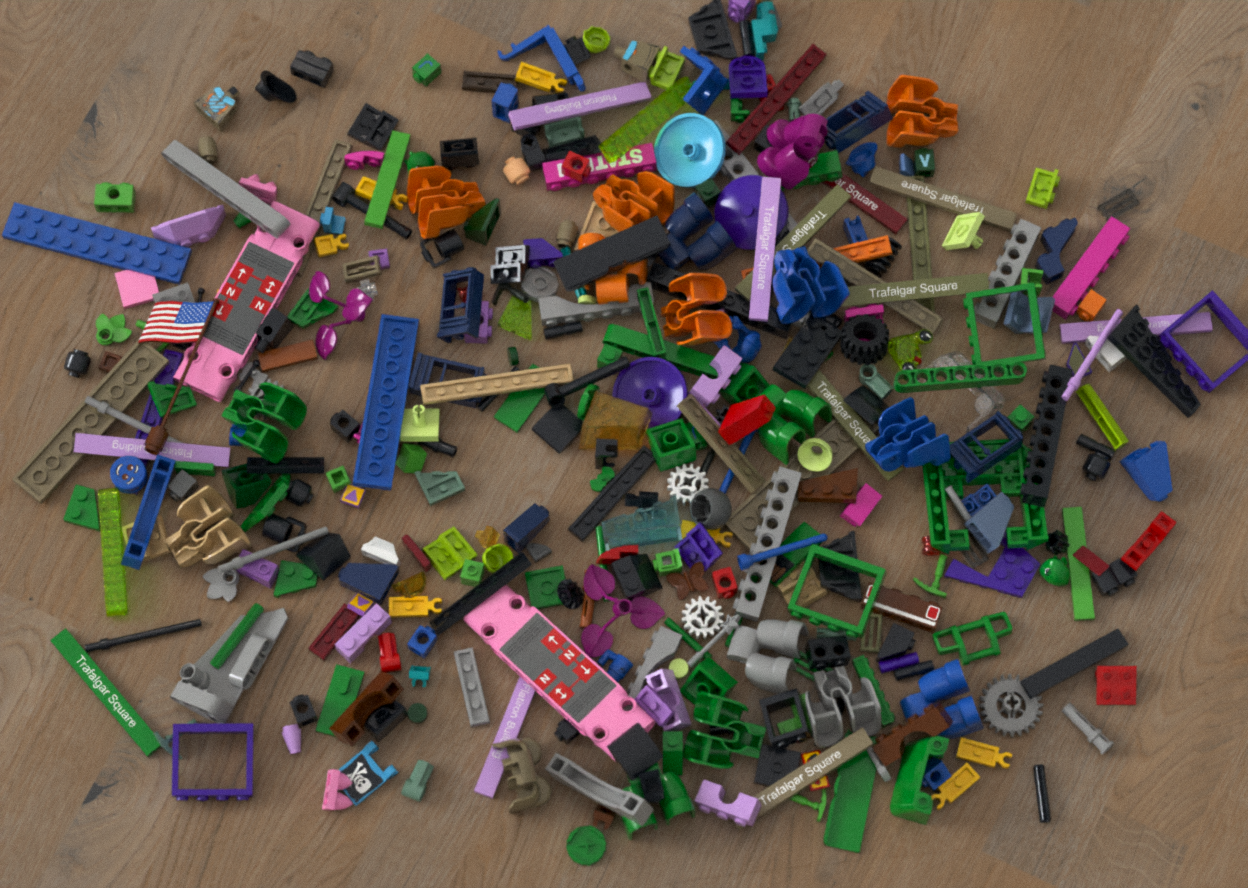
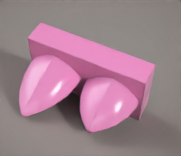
M257 174L247 179L241 178L239 181V185L266 204L271 205L273 201L276 202L277 187L273 181L266 184L260 183Z
M328 770L322 810H341L353 805L347 796L337 792V790L346 789L352 784L348 776L341 773L340 770Z

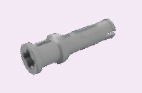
M1071 702L1063 708L1062 712L1088 737V742L1093 743L1100 750L1101 755H1104L1114 745V742L1110 741L1102 733L1101 729H1096Z

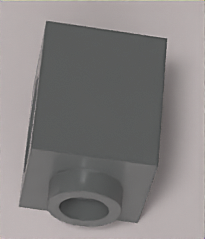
M181 470L167 486L170 492L169 496L176 502L179 500L181 502L185 501L199 487L197 480L184 470Z

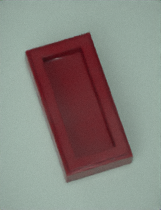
M406 534L401 538L402 544L423 570L428 572L431 569V562L411 537Z

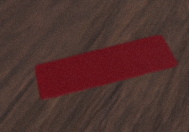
M1081 546L1073 554L1076 559L1098 576L1109 568L1107 563L1085 546Z

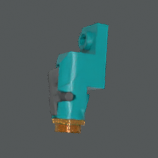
M756 0V20L751 21L755 55L760 60H764V53H767L766 43L776 41L778 30L782 28L781 20L772 0Z

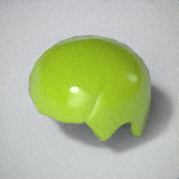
M591 26L588 30H584L583 41L588 51L601 53L609 47L610 36L603 28Z
M504 544L488 547L482 555L484 567L490 573L496 572L514 558L511 549Z

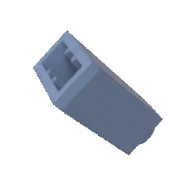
M1001 492L964 523L988 554L999 547L1014 505L1009 497Z

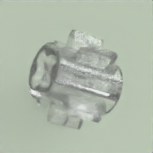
M368 279L360 281V286L356 287L373 299L372 302L375 301L374 297L378 296L375 282L370 283Z

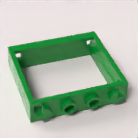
M1035 283L966 293V298H963L965 310L968 309L969 317H966L967 328H971L972 333L969 336L970 347H974V354L971 355L973 365L1005 362L1026 363L1046 360ZM1028 291L1036 354L982 362L973 299Z
M812 544L789 602L788 612L791 616L796 617V619H808L809 623L820 626L822 624L828 626L827 629L837 633L838 631L845 632L846 636L850 638H863L885 580L886 569ZM814 558L876 578L858 626L797 605Z

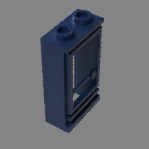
M870 91L865 92V96L859 97L860 99H856L826 118L828 120L826 125L828 132L824 138V143L830 150H837L839 154L892 120L888 105ZM865 112H869V114H867L863 118L861 117V115ZM856 118L859 119L858 121H856V122L853 123L852 125L848 126L847 128H845V129L842 130L841 132L835 133V131H837L838 129L842 128L843 126H845V125L848 124L849 122L853 121L854 119H856Z
M467 267L465 270L460 271L452 270L450 273L443 274L444 283L437 338L446 343H451L452 337L457 340H463V334L466 333L474 338H478L484 274L477 271L474 267ZM468 281L466 304L462 302L460 305H455L457 283ZM466 307L464 316L454 317V309H464Z
M418 352L408 386L409 394L422 396L420 385L429 383L433 366L443 368L439 382H443L446 369L472 374L474 377L487 376L488 374H485L484 367L428 356ZM482 397L448 402L476 408L477 402L481 403Z
M997 411L995 415L950 444V456L954 458V467L957 470L963 468L967 472L966 482L969 483L1021 448L1023 435L1019 429H1015L1011 425L1008 417ZM997 425L1011 441L990 453V450L986 449L977 438ZM974 440L984 451V454L988 456L980 460L967 444Z

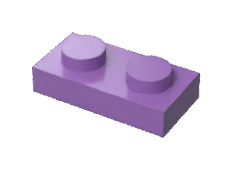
M646 685L634 699L660 727H664L675 714V711L650 685Z

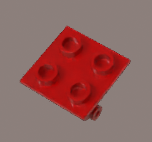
M1097 666V670H1095V678H1097L1096 705H1136L1137 666Z

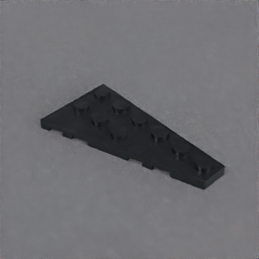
M1136 304L1108 335L1107 339L1189 418L1201 404L1190 386L1182 381L1180 377L1182 375L1179 369L1175 370L1170 362L1172 358L1158 336L1151 332L1148 327V320L1142 318L1139 313L1140 308Z

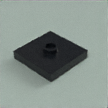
M762 744L754 784L769 787L796 770L801 752L788 749H774L773 746Z

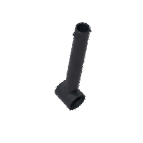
M342 182L332 195V200L342 207L349 204L367 215L370 204L354 195L355 189L352 186ZM387 215L384 226L407 240L412 234V230Z
M620 357V359L563 386H560L558 383L548 384L544 392L549 406L559 408L564 405L566 396L587 387L591 383L594 384L624 369L627 370L628 367H631L627 357Z

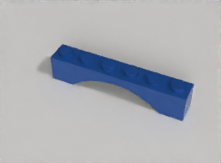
M157 454L121 565L140 570L176 460Z

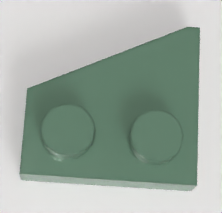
M432 471V473L414 472L430 506L465 491L457 471H447L445 473L440 471Z

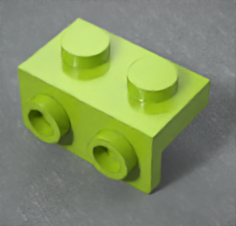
M664 46L663 50L658 52L656 56L657 62L655 66L650 68L648 76L650 77L651 85L671 92L685 63V58L668 52V47Z
M1036 168L1025 203L1047 209L1048 204H1052L1055 193L1052 190L1053 187H1058L1060 176H1057L1059 170L1055 169L1053 173Z

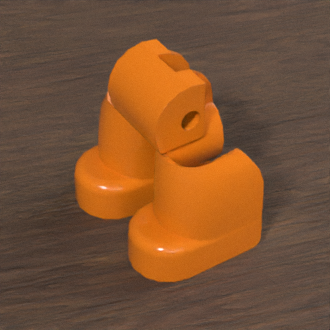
M900 75L890 87L887 95L886 104L889 107L890 113L896 114L888 125L887 145L895 148H902L905 145L928 146L935 143L939 137L946 138L956 135L958 132V104L945 103L941 99L933 97L934 93L938 90V85L934 81L923 77ZM922 113L929 114V117H925Z
M443 166L413 168L409 171L407 203L411 214H418V226L423 239L436 238L439 236L440 230L463 224L467 221V218H471L472 214L485 206V200L479 192L476 182H463L451 179V171Z
M648 171L637 174L638 185L634 181L620 179L612 174L605 184L600 185L594 190L593 198L596 204L603 210L605 221L618 232L654 216H658L663 226L674 211V186Z
M598 233L583 234L578 238V250L605 239V237ZM648 258L632 265H626L625 268L617 271V274L610 275L608 273L606 277L597 280L596 295L598 304H609L610 301H619V303L629 302L630 282L628 273L638 276L639 285L645 284L648 277ZM589 285L584 286L586 290H590Z
M688 273L669 283V292H683L687 300H672L667 306L661 308L660 315L661 317H666L667 323L662 327L665 337H681L692 333L691 339L677 341V345L694 346L709 341H720L731 335L732 323L726 313L715 310H699L690 314V310L703 304H715L726 297L727 287L719 275Z

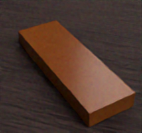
M313 339L268 350L264 354L258 353L262 373L318 359Z

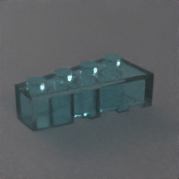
M676 496L663 503L661 501L653 504L654 506L644 510L639 508L632 514H622L602 521L605 550L608 551L627 545L645 546L683 540Z

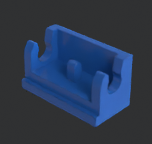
M856 216V219L850 221V218L844 219L843 229L849 244L868 240L860 216Z

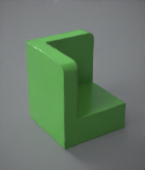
M402 443L396 465L404 473L422 471L427 453L420 445Z

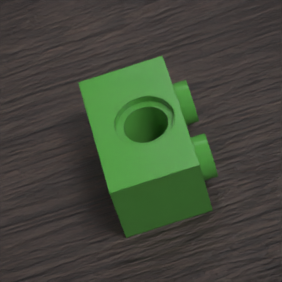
M103 182L96 184L94 199L96 211L134 213L136 197L134 186L129 183L111 184ZM113 195H119L116 199L111 198Z

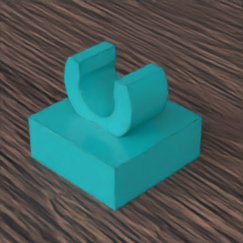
M411 665L409 678L412 679L411 684L413 687H415L416 680L418 679L422 680V686L426 687L427 680H429L431 674V667Z

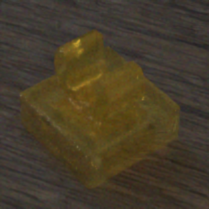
M487 525L484 532L477 530L475 538L479 539L478 542L485 549L496 545L500 536L493 527Z

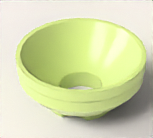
M810 438L800 445L797 456L803 467L816 472L823 471L829 467L833 453L831 447L825 441ZM819 446L823 452L817 454L813 452L812 447Z

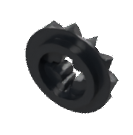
M567 579L561 581L558 585V597L568 609H577L583 603L582 597L584 594L580 592L581 587L577 586V582Z

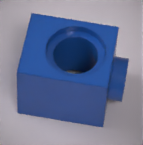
M420 625L407 643L408 649L425 659L437 642L436 632L428 626L424 628ZM421 637L429 639L425 644H420L418 640Z
M933 756L927 761L921 785L934 791L952 775L943 761Z

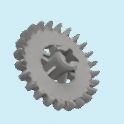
M1011 673L1008 675L1007 680L1001 675L1000 682L993 678L994 685L988 682L987 688L989 690L982 689V693L985 696L979 697L984 702L978 706L984 709L980 712L981 716H986L983 722H990L988 728L996 727L995 733L997 734L1001 730L1004 737L1007 732H1009L1012 738L1015 732L1021 737L1022 730L1028 734V727L1035 729L1036 726L1033 722L1039 723L1040 718L1037 716L1043 714V711L1038 710L1044 706L1043 703H1038L1042 696L1030 699L1020 684L1019 674L1015 680L1012 679ZM1004 693H1007L1005 699L999 698ZM1010 699L1012 704L1015 705L1013 710L1011 708V705L1008 704ZM997 701L1002 703L1000 711L997 710ZM1021 701H1024L1025 711L1020 708ZM1004 712L1008 715V719L1001 716V713ZM1017 712L1023 714L1019 718L1015 719V714Z

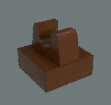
M598 804L593 814V825L597 826L599 821L602 820L605 822L604 829L607 830L615 819L616 812Z

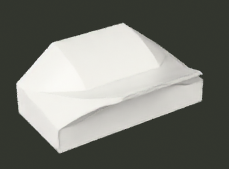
M374 537L370 542L363 544L361 548L363 556L377 562L397 566L401 564L394 545L383 539Z

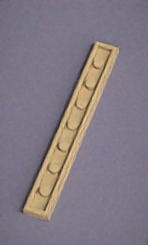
M571 364L423 384L420 385L423 405L545 388L550 383L565 385L574 379Z

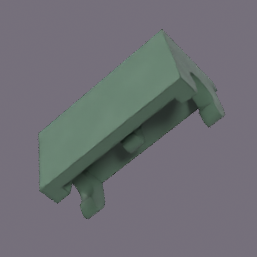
M580 116L544 125L549 147L585 138Z

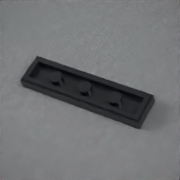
M247 457V474H324V457H283L276 464L262 457Z

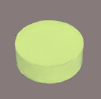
M582 295L578 298V304H597V299L591 295Z
M674 659L669 665V670H673L676 679H682L688 674V664L683 659Z

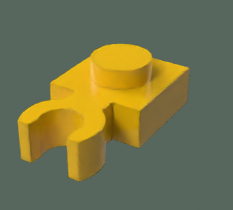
M333 234L314 238L318 257L337 254V248L340 250L348 249L349 243L342 244L340 242L346 239V234H341L336 239L333 238Z

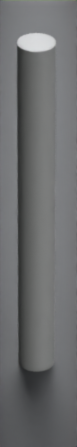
M951 485L947 487L945 491L966 522L971 518L969 512Z

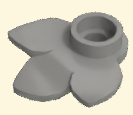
M215 568L203 575L204 580L210 583L207 591L208 599H219L223 596L229 602L236 596V585L239 582V574L236 570L231 569L220 573L218 568ZM228 576H233L232 581H227L226 579Z

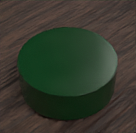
M508 347L507 354L510 366L518 365L519 357L516 347Z
M414 703L409 707L408 718L411 722L420 724L427 719V709L423 704Z

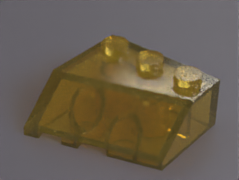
M595 391L582 424L579 449H596V438L618 440V450L639 449L653 414L649 408Z

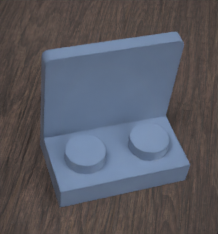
M1022 292L1011 293L1004 320V325L1015 334L1033 333L1029 298ZM1037 297L1042 333H1046L1055 299L1053 297Z

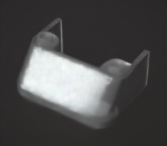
M953 351L939 356L925 369L973 364L962 352ZM980 373L975 374L979 379L984 378ZM956 375L960 380H964L962 375ZM924 378L917 379L920 383L926 381ZM995 386L968 388L977 397L974 407L980 416L967 426L965 434L995 415L997 411L1003 409L1005 397Z

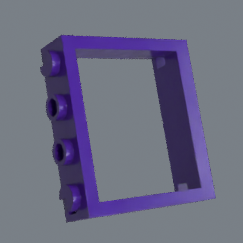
M1213 290L1158 336L1163 346L1172 351L1173 357L1186 367L1187 373L1192 377L1194 376L1201 389L1208 393L1248 361V353L1212 382L1170 334L1202 307L1207 305L1248 351V329Z
M253 723L173 724L172 797L176 798V801H188V798H197V801H208L209 797H217V801H228L229 797H237L238 801H243L253 797ZM180 734H247L246 789H179Z

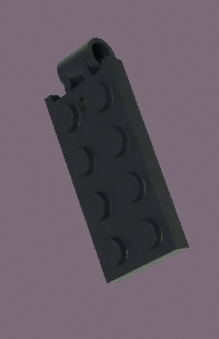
M811 313L773 366L772 371L806 389L841 339L842 329L838 328L843 319L834 314L823 318H814Z

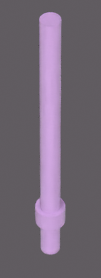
M1120 309L1115 311L1075 376L1070 378L1067 383L1068 387L1061 396L1062 399L1068 401L1074 390H1077L1080 386V381L1121 318L1123 312Z

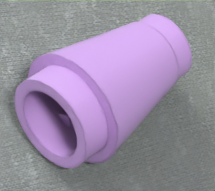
M298 724L282 727V735L289 753H300L301 729H299Z

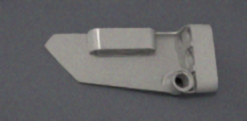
M284 608L261 613L220 669H216L210 664V661L245 617V615H241L194 665L187 663L180 669L182 679L178 681L170 698L211 721L225 724L244 689L250 688L288 621L289 618Z

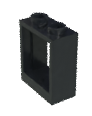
M797 688L759 700L769 740L774 749H785L790 744L804 743L809 738H812L802 696ZM796 704L802 728L775 736L770 712Z

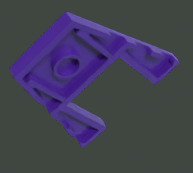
M1004 532L1000 545L1005 548L989 577L953 559L944 577L1022 598L1040 563L1024 548H1008L1006 532Z

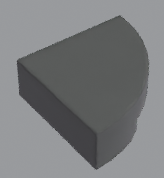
M538 543L525 545L535 563L552 553V550L546 545Z

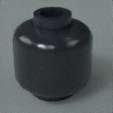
M74 349L68 352L64 369L69 371L68 375L79 378L80 375L88 373L91 358L87 352Z
M1098 452L1089 454L1082 466V470L1086 473L1085 477L1095 482L1096 479H1104L1111 466L1108 461L1109 458Z
M300 479L290 480L285 498L288 502L298 507H302L305 503L309 504L314 495L311 493L312 486Z

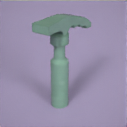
M193 719V720H191L190 722H188V723H186V724H198V723H197V721H196L195 719ZM157 731L154 732L153 735L161 747L172 755V748L168 746V743L172 742L173 734L167 735L163 739Z

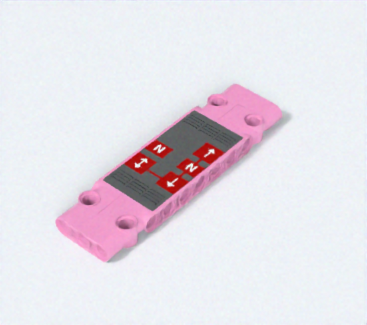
M275 201L272 202L270 207L282 214L291 225L278 239L268 232H263V229L258 225L255 234L250 235L215 296L220 303L216 305L195 354L199 356L196 360L192 361L182 384L217 402H222L230 385L236 381L239 369L244 368L255 349L254 346L260 340L256 334L257 329L272 307L277 310L302 265L303 256L309 251L310 242L320 227L316 220ZM297 243H304L300 248L295 247ZM196 342L191 343V347L186 349L184 359L173 377L178 383ZM232 371L231 375L223 376L224 372Z
M508 585L503 586L464 616L463 621L487 645H490L493 652L566 720L569 719V722L581 734L587 735L597 747H600L614 761V757L607 748L611 742L637 722L647 733L655 725L656 721L637 705L632 697L627 695V692L538 609L534 606L530 607L524 598L517 595ZM516 604H522V607L519 609L513 608ZM488 631H494L492 636L485 635ZM627 705L633 706V709L630 711L623 710ZM598 733L605 734L604 738L597 739L595 737Z

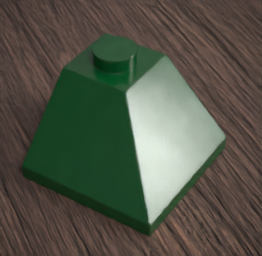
M495 198L472 214L470 220L465 222L463 230L467 239L485 246L487 245L501 215L500 199Z
M247 464L222 470L229 498L236 509L255 504L272 483L267 474H247Z

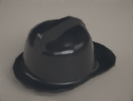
M262 71L260 74L261 80L256 85L255 90L265 100L271 102L280 99L286 103L296 101L297 94L288 83L276 77L270 71Z

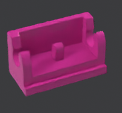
M865 483L857 492L856 504L849 503L840 514V517L854 527L861 526L882 495Z

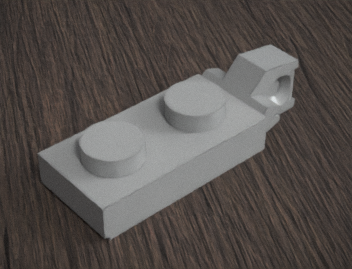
M840 79L835 80L831 84L827 82L801 105L799 110L804 116L813 113L821 115L838 99L837 96L839 94L837 91L844 84Z

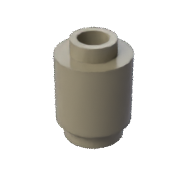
M205 136L199 139L198 153L199 157L211 165L218 160L216 142L212 137Z
M565 220L560 223L556 238L558 247H569L571 249L572 245H574L578 226L575 225L574 221Z

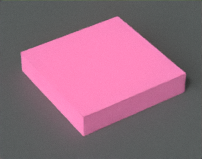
M130 270L115 273L124 309L154 301L152 295L159 292L155 277Z

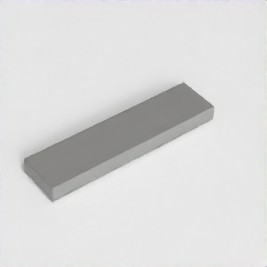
M473 647L454 651L470 726L475 727L488 724L490 720Z

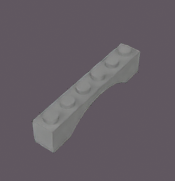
M651 282L643 285H631L629 287V302L625 303L610 301L609 304L585 305L564 300L559 296L538 298L542 326L554 327L560 323L569 324L581 320L589 322L595 318L609 319L615 315L629 316L636 312L642 313L637 297V289L648 287L654 306Z
M660 626L659 631H654L651 638L653 644L651 648L647 647L643 655L645 661L642 666H638L635 672L637 678L634 683H630L627 689L629 697L635 699L647 681L646 676L653 673L666 661L675 657L682 641L681 634ZM627 705L623 710L630 711L633 709V706Z
M558 753L553 756L545 768L555 780L642 827L653 812L652 807L645 799L598 779Z

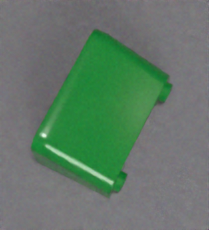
M934 736L912 740L906 744L890 802V812L893 816L923 825L927 824L931 815L933 800L930 795L920 792L927 761L933 756L943 760L949 743L948 738Z

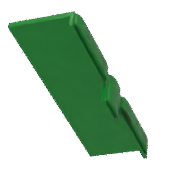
M848 729L844 736V739L849 735L853 734V732H851ZM870 736V739L874 744L876 742L874 740L876 737ZM867 750L837 769L838 777L835 781L833 789L834 798L831 801L823 839L824 846L860 853L876 773V766Z

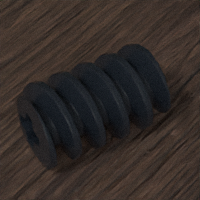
M889 237L892 254L897 256V250H901L902 246L896 240ZM889 255L868 260L865 262L864 268L881 278V273L887 274L888 270L886 268L891 267L890 262H894L895 258Z

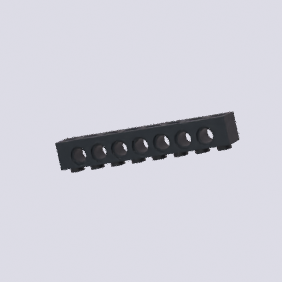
M654 262L647 277V282H651L652 289L680 300H687L683 292H669V283L686 274ZM727 290L726 297L722 301L699 306L715 311L724 309L728 316H737L744 324L786 340L793 326V323L782 324L776 312L777 308L769 306L768 322L749 320L750 302L740 294Z
M1050 365L1048 372L1044 371L1042 382L1045 383V387H1041L1039 398H1042V402H1038L1036 414H1039L1038 419L1035 418L1032 429L1036 430L1035 435H1031L1029 446L1033 447L1032 451H1028L1026 462H1029V467H1025L1023 474L1026 483H1022L1020 495H1023L1022 503L1045 508L1066 406V400L1062 399L1061 396L1068 387L1067 383L1071 378L1073 369Z

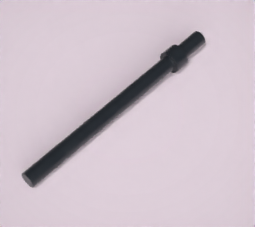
M196 619L113 639L104 638L100 639L99 642L86 644L85 650L86 652L100 649L104 651L117 645L201 627L202 623L201 619Z

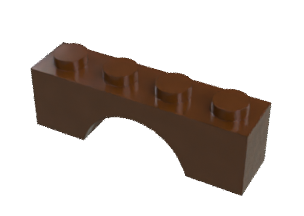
M381 671L329 729L340 742L353 747L365 733L364 724L368 716L378 707L392 703L404 688L394 676Z
M940 702L935 705L933 703L923 708L924 712L921 714L914 713L906 719L908 722L901 725V723H898L890 729L892 732L887 735L882 733L874 739L876 742L872 749L885 767L904 754V738L907 734L914 731H922L934 737L951 726L953 720Z

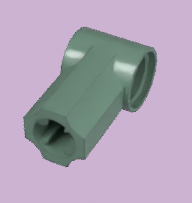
M873 364L861 366L858 377L860 383L868 386L881 400L888 397L894 387L877 372ZM870 372L872 376L866 377L863 373Z
M418 759L410 778L406 780L401 795L420 802L425 794L426 784L434 766Z

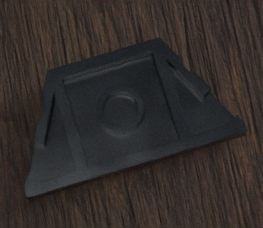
M713 0L708 5L705 4L698 12L688 18L695 47L700 54L730 60L737 58L721 0Z
M850 531L845 537L837 538L829 545L822 546L823 548L857 559L855 531ZM818 559L821 588L861 602L859 573Z

